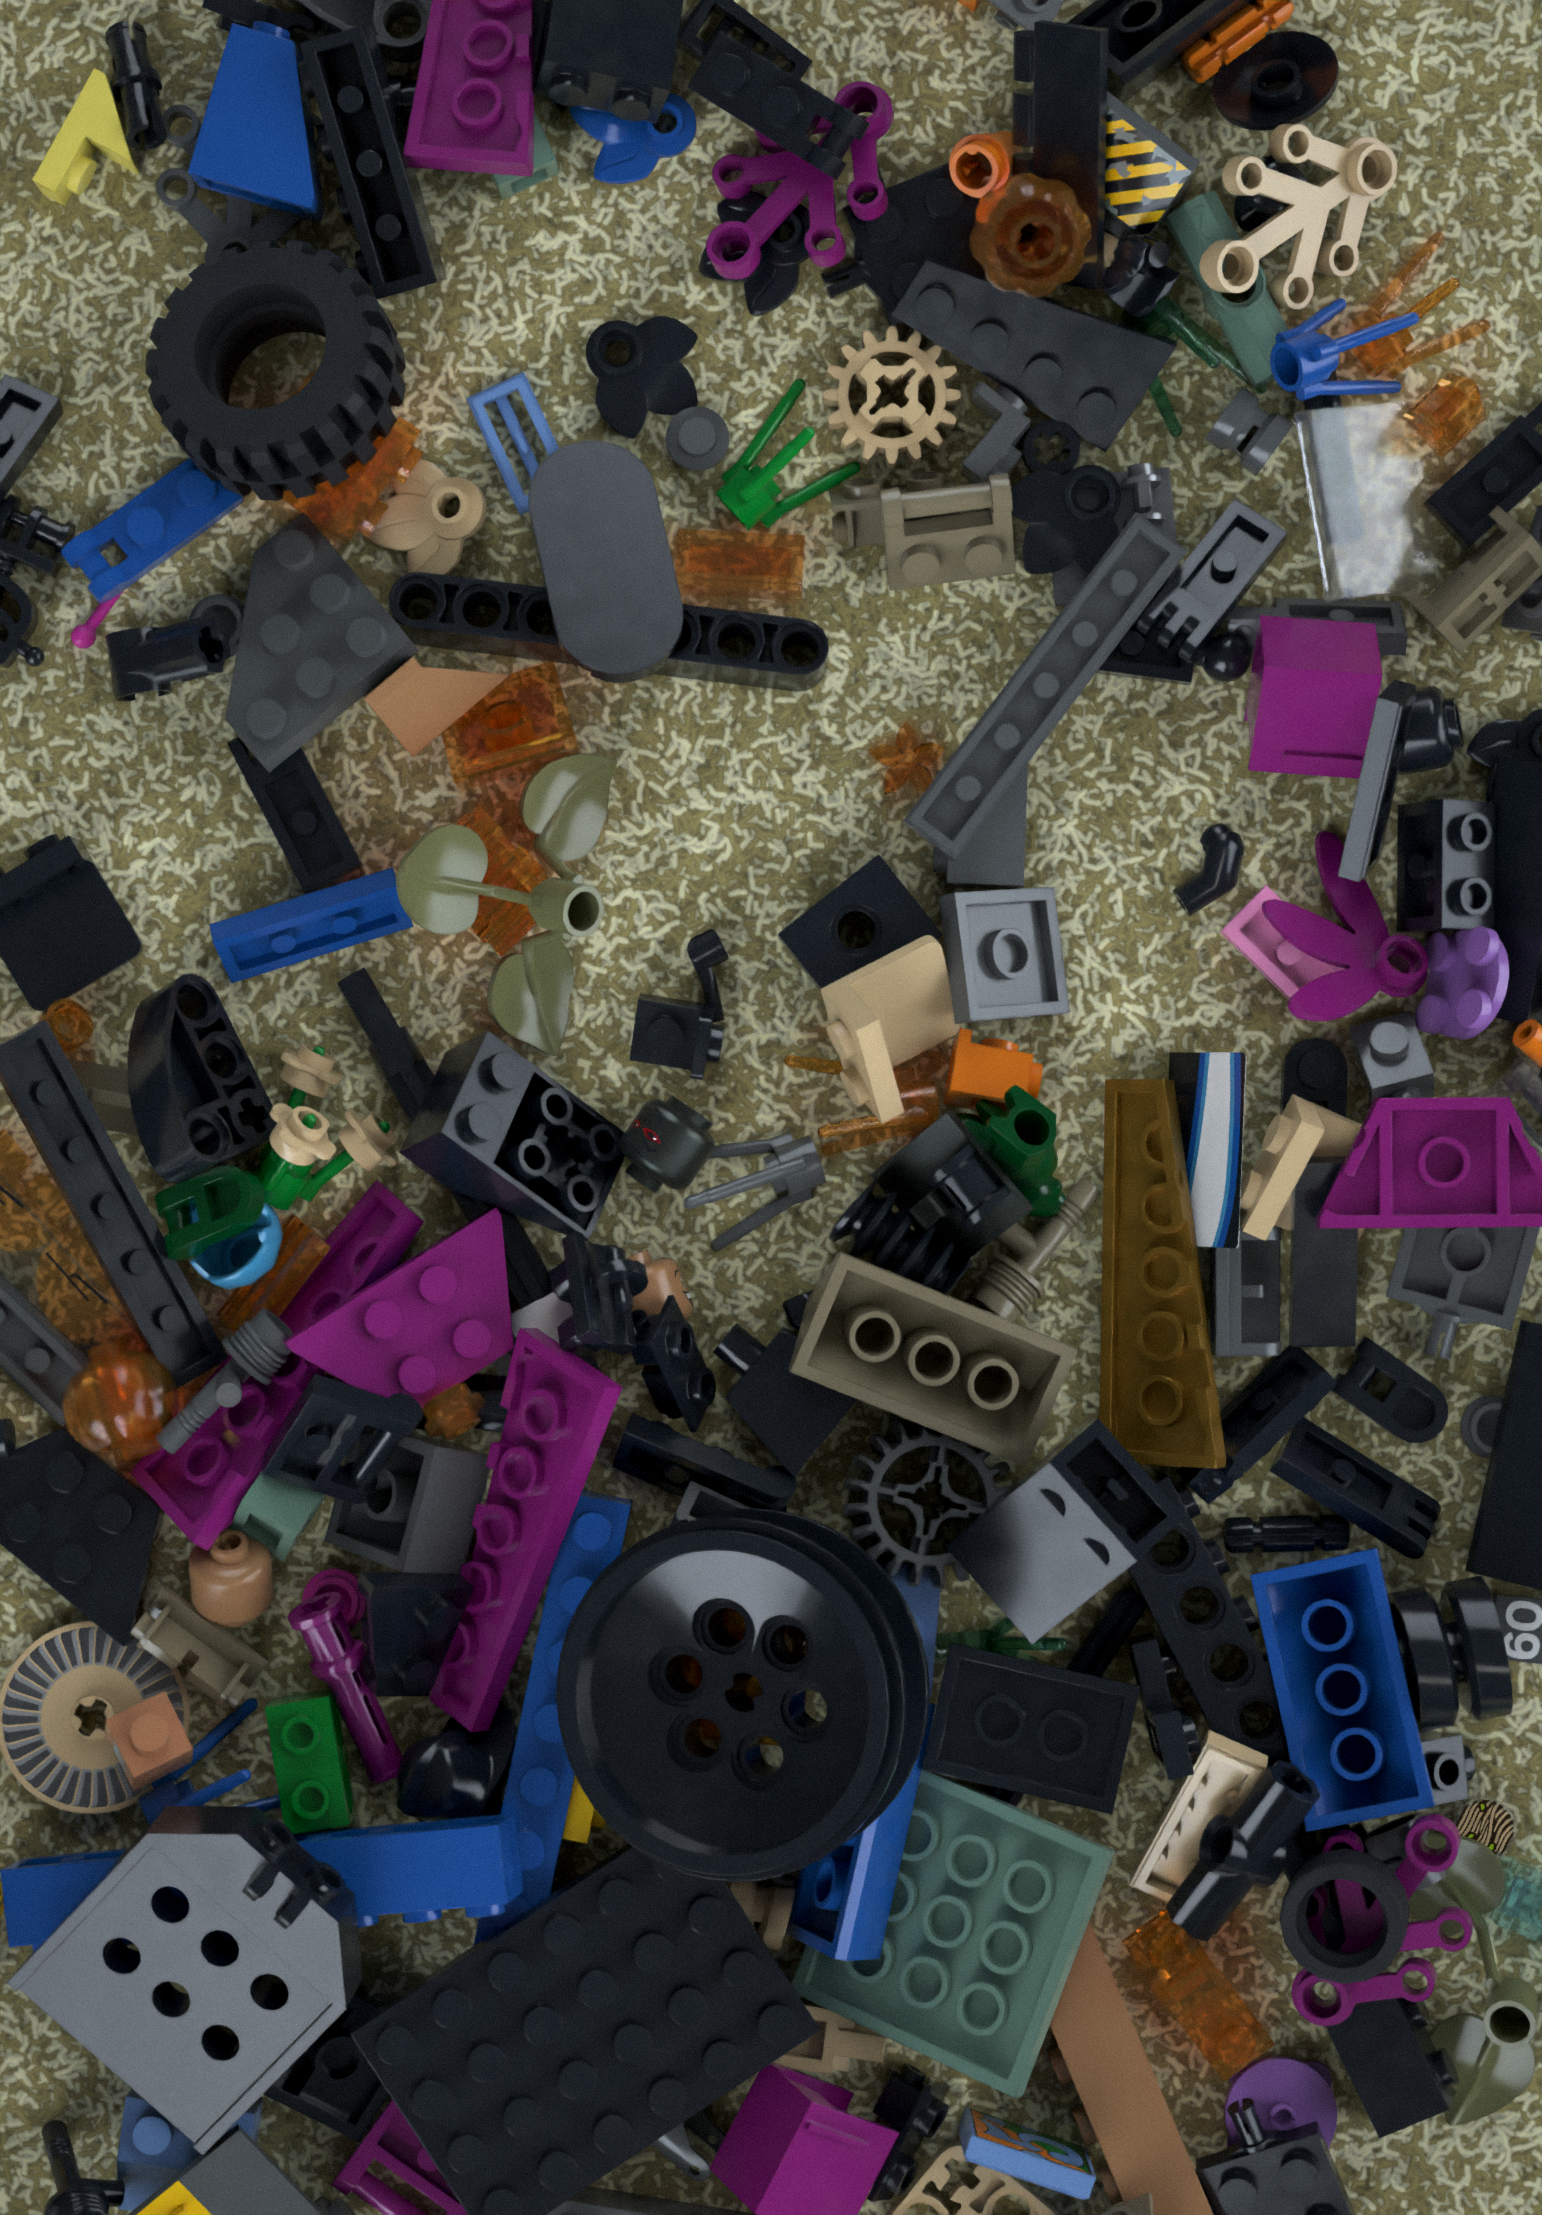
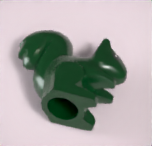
M1014 1085L1006 1091L1004 1096L1007 1111H1004L998 1105L981 1099L975 1105L979 1115L965 1112L955 1113L1033 1206L1034 1209L1027 1215L1048 1217L1061 1210L1066 1196L1062 1192L1063 1186L1059 1179L1052 1176L1058 1165V1156L1054 1146L1056 1138V1114L1025 1090Z

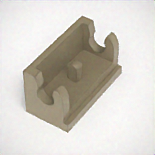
M1498 505L1488 514L1496 522L1497 529L1426 599L1414 588L1404 597L1412 605V608L1459 654L1542 575L1541 546L1528 531L1522 528Z

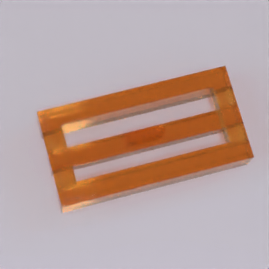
M293 1213L282 1226L283 1237L277 1263L254 1284L235 1288L216 1314L233 1334L239 1330L245 1321H251L263 1307L279 1317L330 1250V1245L310 1225Z

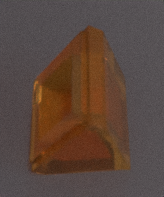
M1447 373L1403 415V418L1425 443L1441 457L1442 455H1447L1485 418L1486 414L1477 383L1470 378Z

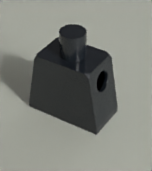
M736 1323L713 1350L717 1357L741 1376L726 1394L725 1398L786 1470L795 1476L858 1399L789 1371L798 1336L782 1326L767 1346H764Z

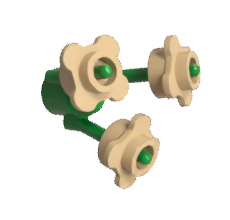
M301 1044L298 1052L291 1048H286L281 1056V1060L286 1063L280 1073V1078L294 1086V1089L287 1104L277 1103L270 1111L271 1118L277 1124L270 1134L269 1142L257 1158L260 1164L253 1172L264 1188L265 1202L280 1210H289L298 1197L311 1202L325 1183L354 1160L367 1171H371L384 1160L391 1166L399 1163L398 1155L391 1148L397 1140L390 1128V1124L374 1112L369 1115L366 1113L360 1115L354 1109L349 1108L344 1112L345 1118L349 1123L338 1131L339 1139L345 1150L315 1174L310 1173L316 1158L318 1157L322 1160L331 1159L336 1152V1147L328 1138L329 1121L316 1110L302 1106L307 1093L326 1098L332 1084L339 1085L343 1074L333 1069L336 1059L326 1053L322 1046L313 1047Z

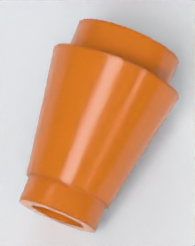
M1008 131L972 134L962 138L953 147L949 158V170L952 181L959 190L971 197L988 198L997 194L1005 186L1012 172V156L1022 153L1021 146L1012 144V133Z

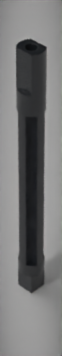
M364 967L339 981L337 987L371 1043L367 1048L412 1125L431 1085L434 1074L406 1026L400 1028ZM449 1189L468 1221L488 1208L494 1207ZM497 1208L502 1216L508 1290L518 1308L522 1309L553 1293L550 1274L518 1217ZM577 1355L601 1372L592 1355L587 1357Z

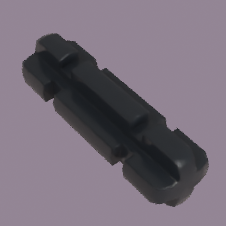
M1310 1515L1259 1517V1522H1253L1250 1517H1233L1226 1519L1224 1522L1223 1539L1225 1549L1230 1553H1253L1254 1548H1260V1551L1263 1553L1314 1551V1546H1320L1323 1551L1346 1550L1349 1547L1350 1526L1349 1521L1340 1515H1320V1520H1313V1517Z

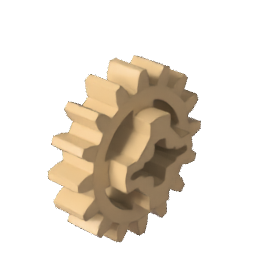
M888 326L885 341L877 342L869 330L862 332L863 349L858 352L847 344L841 348L840 355L846 367L842 368L831 365L828 367L826 378L838 385V388L823 391L822 404L837 407L838 410L827 418L826 424L829 430L842 427L846 429L840 445L844 451L854 447L857 443L863 446L862 463L866 465L873 460L876 452L885 454V462L888 469H894L898 454L905 452L910 461L916 465L921 461L920 446L925 443L936 451L942 447L943 440L937 431L938 427L953 430L957 418L951 412L945 410V407L960 404L961 391L946 388L945 385L956 377L957 370L955 365L939 368L937 363L942 355L943 348L937 344L926 352L920 349L921 333L917 330L910 335L907 342L898 341V333L895 326ZM899 358L907 362L903 366H882L877 360ZM853 379L865 392V403L859 408V412L855 416L851 411L848 396ZM928 379L934 393V407L930 416L926 413V408L918 401V391ZM908 381L902 399L904 407L900 408L898 405L891 403L885 408L881 407L876 412V408L880 403V387L883 386L891 392L898 386L902 387ZM880 428H901L907 435L899 438H885L875 435V433Z

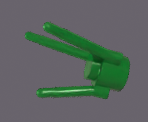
M799 378L793 382L738 461L721 476L725 484L715 492L720 501L748 531L759 521L769 529L784 514L839 485L861 469L858 462H850L775 503L774 499L782 490L772 478L814 437L815 430L810 426L805 427L792 441H789L763 468L756 463L749 469L805 389L806 383L803 379Z

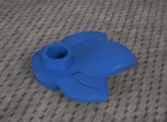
M669 93L661 111V114H669L677 121L676 127L669 133L656 131L652 122L644 120L626 121L617 117L614 113L582 105L570 107V114L575 122L595 140L604 143L595 163L594 178L607 184L634 183L647 178L656 167L660 158H669L681 154L691 145L696 134V117L692 107L685 99L673 93Z

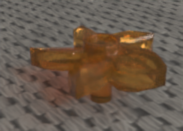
M906 721L897 733L896 747L882 744L870 748L868 752L877 763L890 767L883 780L884 795L899 790L906 783L907 779L914 789L924 793L933 782L931 772L927 766L932 765L940 758L945 747L933 742L922 743L917 747L916 733Z

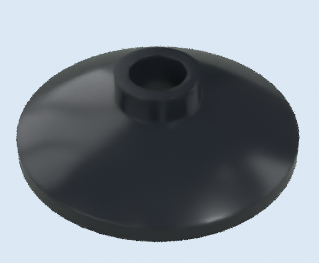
M1297 31L1267 34L1248 51L1242 53L1228 65L1222 64L1219 68L1212 88L1216 107L1227 121L1249 130H1274L1281 124L1299 123L1321 109L1333 95L1340 75L1338 60L1331 46L1315 35Z

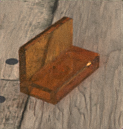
M678 529L675 574L680 595L801 602L805 535Z

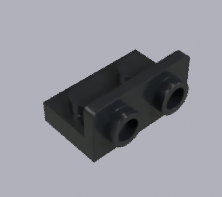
M1438 799L1398 805L1397 932L1472 930L1478 926L1493 929L1495 922V805L1492 802Z

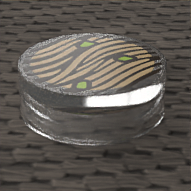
M1488 1795L1469 1796L1468 1799H1463L1459 1802L1451 1813L1450 1820L1457 1827L1460 1836H1466L1481 1842L1497 1858L1503 1856L1511 1848L1516 1836L1515 1820L1511 1811L1498 1799Z

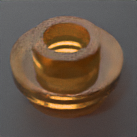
M465 1382L456 1384L439 1393L423 1406V1413L428 1420L424 1427L431 1437L444 1433L447 1440L455 1439L480 1422L481 1419L477 1411L483 1407L485 1401L479 1392L472 1393Z

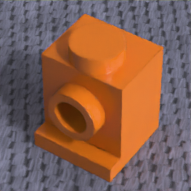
M959 1029L952 1045L942 1104L976 1110L975 1105L977 1101L985 1099L1007 1111L1004 1096L1006 1091L1014 1085L1019 1086L1037 1099L1042 1079L1043 1064L1033 1062L1034 1054L1019 1052V1046L1016 1043L1004 1039L985 1038L981 1040V1044L971 1043L973 1030Z

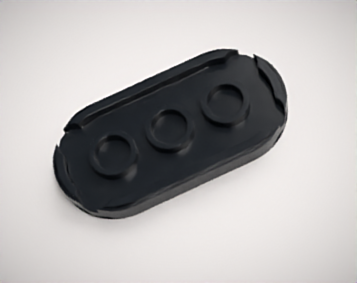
M580 441L566 445L550 454L540 464L531 480L528 494L530 522L557 643L564 656L576 667L578 664L582 669L591 672L592 677L613 683L640 680L652 675L667 662V657L673 652L675 646L677 647L683 630V606L656 487L650 472L643 462L621 446L605 441Z

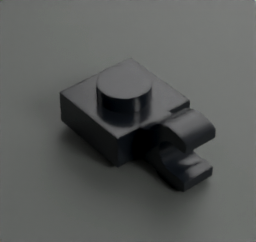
M204 0L202 4L203 8L220 14L216 27L230 32L232 23L252 29L254 21L276 25L287 30L289 33L301 26L318 32L320 27L319 23L310 16L296 12H284L257 0Z

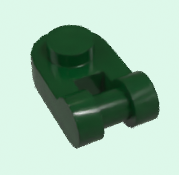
M224 1165L215 1167L158 1192L154 1196L158 1216L166 1218L169 1234L164 1237L168 1258L171 1260H184L198 1256L206 1250V1247L239 1234L253 1226L262 1214L265 1203L264 1188L260 1180L252 1172ZM197 1208L199 1221L193 1223L191 1212Z

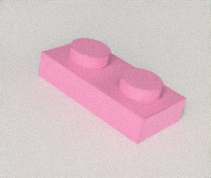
M1265 885L1219 933L1289 1000L1294 993L1309 982L1321 976L1345 970V968L1321 962L1305 954L1275 930L1264 916L1262 904L1266 900L1281 899Z

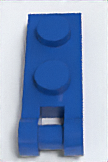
M188 458L95 527L74 537L63 547L61 554L73 569L80 567L91 582L88 585V590L99 604H103L119 595L244 502L243 497L226 490L220 480H210L198 469L191 458ZM113 543H116L127 558L118 565L111 567L101 552Z

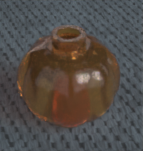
M1020 173L1010 177L999 188L989 190L979 200L975 209V224L969 234V248L973 258L982 266L985 278L993 287L1003 292L1021 293L1028 298H1041L1051 294L1062 283L1072 281L1081 272L1085 263L1086 246L1091 239L1092 225L1088 214L1080 208L1076 194L1068 184L1058 179H1043L1033 173ZM1031 223L1037 227V232L1031 240L1026 242L1019 241L1022 237L1020 230L1025 225Z
M124 1339L107 1342L89 1349L87 1353L90 1362L69 1380L63 1396V1416L70 1434L77 1442L93 1453L101 1454L112 1451L116 1463L135 1460L164 1449L155 1437L185 1408L184 1387L176 1388L169 1369L151 1353L134 1349L127 1350Z

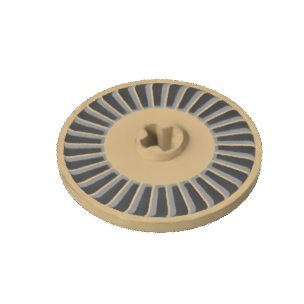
M92 1620L66 1624L44 1634L27 1647L16 1659L8 1671L0 1690V1749L9 1769L16 1779L35 1797L65 1811L80 1814H100L117 1811L139 1802L140 1796L153 1790L152 1784L150 1783L133 1792L109 1743L105 1729L96 1727L91 1734L85 1733L80 1729L83 1718L75 1712L80 1704L90 1707L98 1699L107 1704L104 1715L108 1719L165 1691L188 1737L190 1703L187 1688L178 1667L173 1670L144 1648L141 1650L136 1646L140 1641L136 1637H134L129 1646H121Z

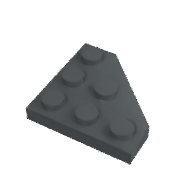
M304 512L254 552L225 718L269 773L419 651Z

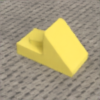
M95 68L32 179L42 194L64 206L72 192L81 195L90 184L97 165L96 161L91 159L95 151L140 175L133 148L127 144L125 139L122 112L119 103L116 102L113 96L110 81L105 73Z

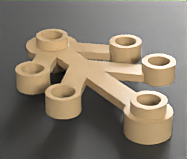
M1281 124L1277 126L1269 140V149L1272 157L1279 163L1298 164L1308 161L1334 173L1317 186L1266 168L1264 162L1256 156H1235L1228 160L1223 169L1222 179L1229 193L1237 196H1254L1259 194L1288 206L1239 240H1218L1211 244L1203 253L1199 264L1200 274L1206 284L1217 292L1241 293L1248 290L1257 278L1259 259L1295 234L1296 238L1288 269L1278 272L1270 284V296L1276 307L1280 309L1301 310L1310 303L1314 293L1312 276L1315 265L1319 272L1327 277L1344 278L1353 274L1359 263L1357 247L1369 201L1377 199L1386 193L1394 184L1397 175V161L1394 153L1377 138L1356 137L1343 147L1313 136L1310 129L1303 124ZM1291 134L1295 139V147L1292 153H1290L1288 148V140ZM1246 166L1248 169L1249 176L1248 181L1244 186L1241 179V173L1243 168ZM1342 202L1335 238H1328L1321 242L1329 210ZM1337 249H1339L1342 256V262L1338 268L1334 262V255ZM1225 259L1226 267L1223 273L1222 264L1223 260ZM1293 280L1295 293L1293 298L1290 299L1288 288Z

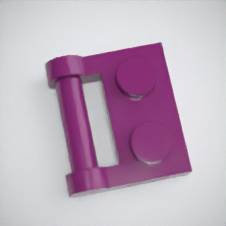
M392 2098L331 2183V2186L345 2196L351 2191L383 2215H428L366 2170L373 2159H376L443 2207L445 2211L442 2215H468Z

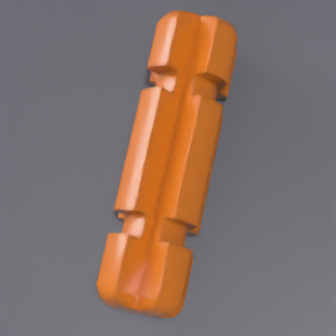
M1256 0L1253 6L1247 4L1209 32L1210 36L1206 38V41L1200 39L1185 50L1180 60L1184 70L1194 82H1205L1219 71L1218 68L1222 64L1228 65L1263 39L1269 29L1275 30L1287 21L1294 11L1292 1Z

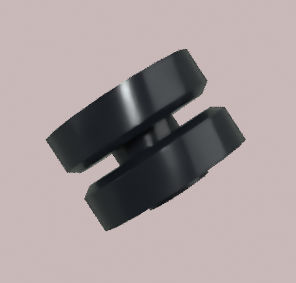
M1481 1576L1445 1582L1441 1592L1440 1610L1433 1596L1424 1587L1388 1593L1420 1732L1454 1726L1459 1710V1697L1465 1710L1474 1720L1480 1721L1511 1714L1513 1707L1512 1682L1505 1642L1494 1602L1488 1586Z

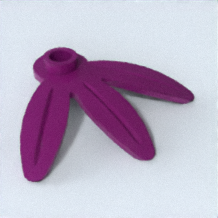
M1320 831L1315 837L1318 870L1332 907L1349 931L1315 913L1285 901L1273 899L1266 900L1262 904V911L1266 919L1289 943L1321 962L1345 968V970L1333 972L1309 982L1287 1001L1289 1011L1295 1017L1309 1021H1330L1342 1018L1365 1005L1379 990L1394 997L1411 996L1424 985L1428 973V956L1418 941L1406 935H1389L1387 925L1366 880L1362 879L1360 882L1338 876L1344 845L1336 835L1328 831Z

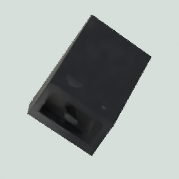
M487 1030L445 1052L399 1153L451 1190L564 1235H569L576 1230L583 1233L586 1240H589L625 1157L619 1143L625 1132Z
M1089 1417L945 1547L1031 1644H1034L1136 1563L1186 1517L1098 1418Z

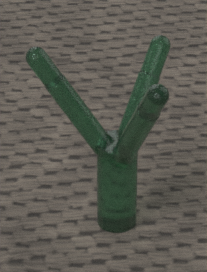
M1007 1616L990 1629L936 1634L939 1659L947 1658L950 1643L955 1642L1053 1665L1020 1650H1064L1068 1643L1063 1637H1041L1034 1644H1031L1025 1636H1004L1016 1627Z

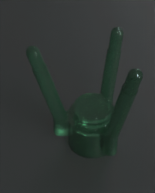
M1168 294L1157 301L1156 307L1150 313L1140 318H1134L1125 310L1121 314V319L1127 327L1153 336L1158 334L1176 341L1180 339L1210 368L1216 369L1222 363L1240 380L1252 388L1237 357L1189 317L1176 300H1172ZM1157 375L1149 387V391L1169 433L1173 437H1179L1182 433L1181 426L1162 382ZM1263 384L1252 389L1259 394H1264L1268 387L1267 384Z

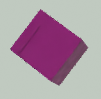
M1259 616L1244 721H1248L1250 740L1248 771L1360 778L1382 680V667L1375 624Z
M772 2062L757 2074L709 2169L757 2215H858L899 2132L848 2113L846 2109L855 2093L838 2085Z

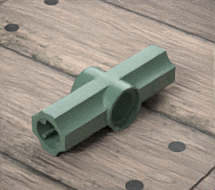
M1215 190L1201 194L1183 203L1179 208L1166 215L1164 221L1203 293L1202 300L1206 311L1212 318L1218 321L1252 388H1255L1275 379L1270 365L1271 350L1276 344V335L1287 331L1288 328L1266 289V277L1260 265L1257 278L1248 289L1250 293L1249 299L1241 303L1226 300L1220 292L1211 289L1203 280L1199 264L1203 253L1208 247L1218 240H1239L1240 237ZM1225 259L1223 260L1222 264L1223 273L1226 267Z

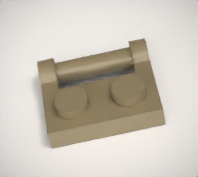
M1008 473L988 475V482L902 494H900L899 487L879 490L886 571L890 590L1016 574L1012 525L1013 505ZM990 508V510L904 521V519Z

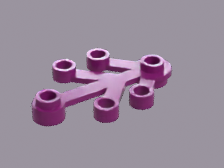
M856 81L844 86L837 93L834 101L856 115L863 112L872 113L871 116L864 119L870 123V126L861 141L855 138L850 145L854 181L850 183L847 189V199L853 214L861 220L869 221L879 218L888 207V196L878 174L877 140L889 131L894 119V108L890 97L883 89L866 81ZM823 118L820 119L811 134L826 133L817 143L818 146H821L833 124ZM756 130L755 133L761 147L767 152L776 154L748 158L737 154H729L723 156L715 163L712 170L714 182L720 194L728 199L744 197L751 191L753 184L784 180L746 223L728 221L712 230L706 242V251L713 268L720 276L735 280L750 276L760 263V247L807 195L809 199L810 229L805 235L804 244L811 261L820 267H831L843 259L846 253V244L840 229L836 225L835 187L832 177L790 151L783 152L787 149ZM730 172H743L737 181L732 183L724 182V178ZM864 193H877V197L870 203L861 204L857 202ZM831 238L835 240L833 246L827 250L819 251L815 249L816 245L823 239ZM736 251L746 252L738 260L727 261L728 257Z
M1428 1814L1421 1816L1414 1821L1409 1829L1405 1840L1407 1855L1394 1872L1405 1888L1407 1900H1409L1428 1872L1446 1870L1454 1863L1461 1843L1459 1831L1451 1820L1442 1815ZM1341 1829L1330 1834L1322 1851H1332V1845L1338 1842H1345L1353 1850L1364 1852V1844L1361 1838L1353 1831ZM1427 1830H1438L1445 1836L1446 1845L1439 1849L1430 1848L1423 1841L1422 1834ZM1336 1879L1334 1883L1346 1937L1339 1951L1348 1953L1362 1951L1374 1944L1382 1932L1384 1916L1381 1903L1375 1898L1370 1907L1367 1908L1363 1885L1354 1881ZM1321 1885L1312 1893L1318 1901V1909L1306 1911V1916L1312 1933L1318 1940L1328 1946L1321 1920L1328 1905V1895ZM1446 1907L1438 1912L1435 1919L1408 1922L1406 1936L1399 1952L1440 1947L1451 1952L1459 1951L1465 1948L1471 1939L1473 1921L1465 1910L1459 1907ZM1446 1920H1455L1463 1926L1464 1935L1459 1938L1447 1937L1442 1932L1440 1924ZM1420 1957L1406 1959L1399 1966L1397 1972L1378 1973L1367 1981L1346 1984L1318 1978L1303 1967L1293 1981L1291 1994L1294 2006L1302 2017L1316 2025L1332 2026L1346 2020L1352 2013L1356 2003L1402 1997L1411 2002L1424 2001L1430 1997L1434 1990L1437 1974L1433 1965ZM1412 1970L1419 1971L1426 1977L1428 1984L1421 1989L1412 1988L1406 1983L1404 1975ZM1319 1982L1330 1983L1335 1988L1337 1996L1331 2000H1324L1315 1993L1314 1985Z

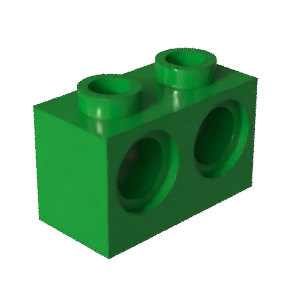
M324 1689L273 1698L264 1708L283 1823L293 1834L350 1825L357 1811L341 1714L331 1690Z

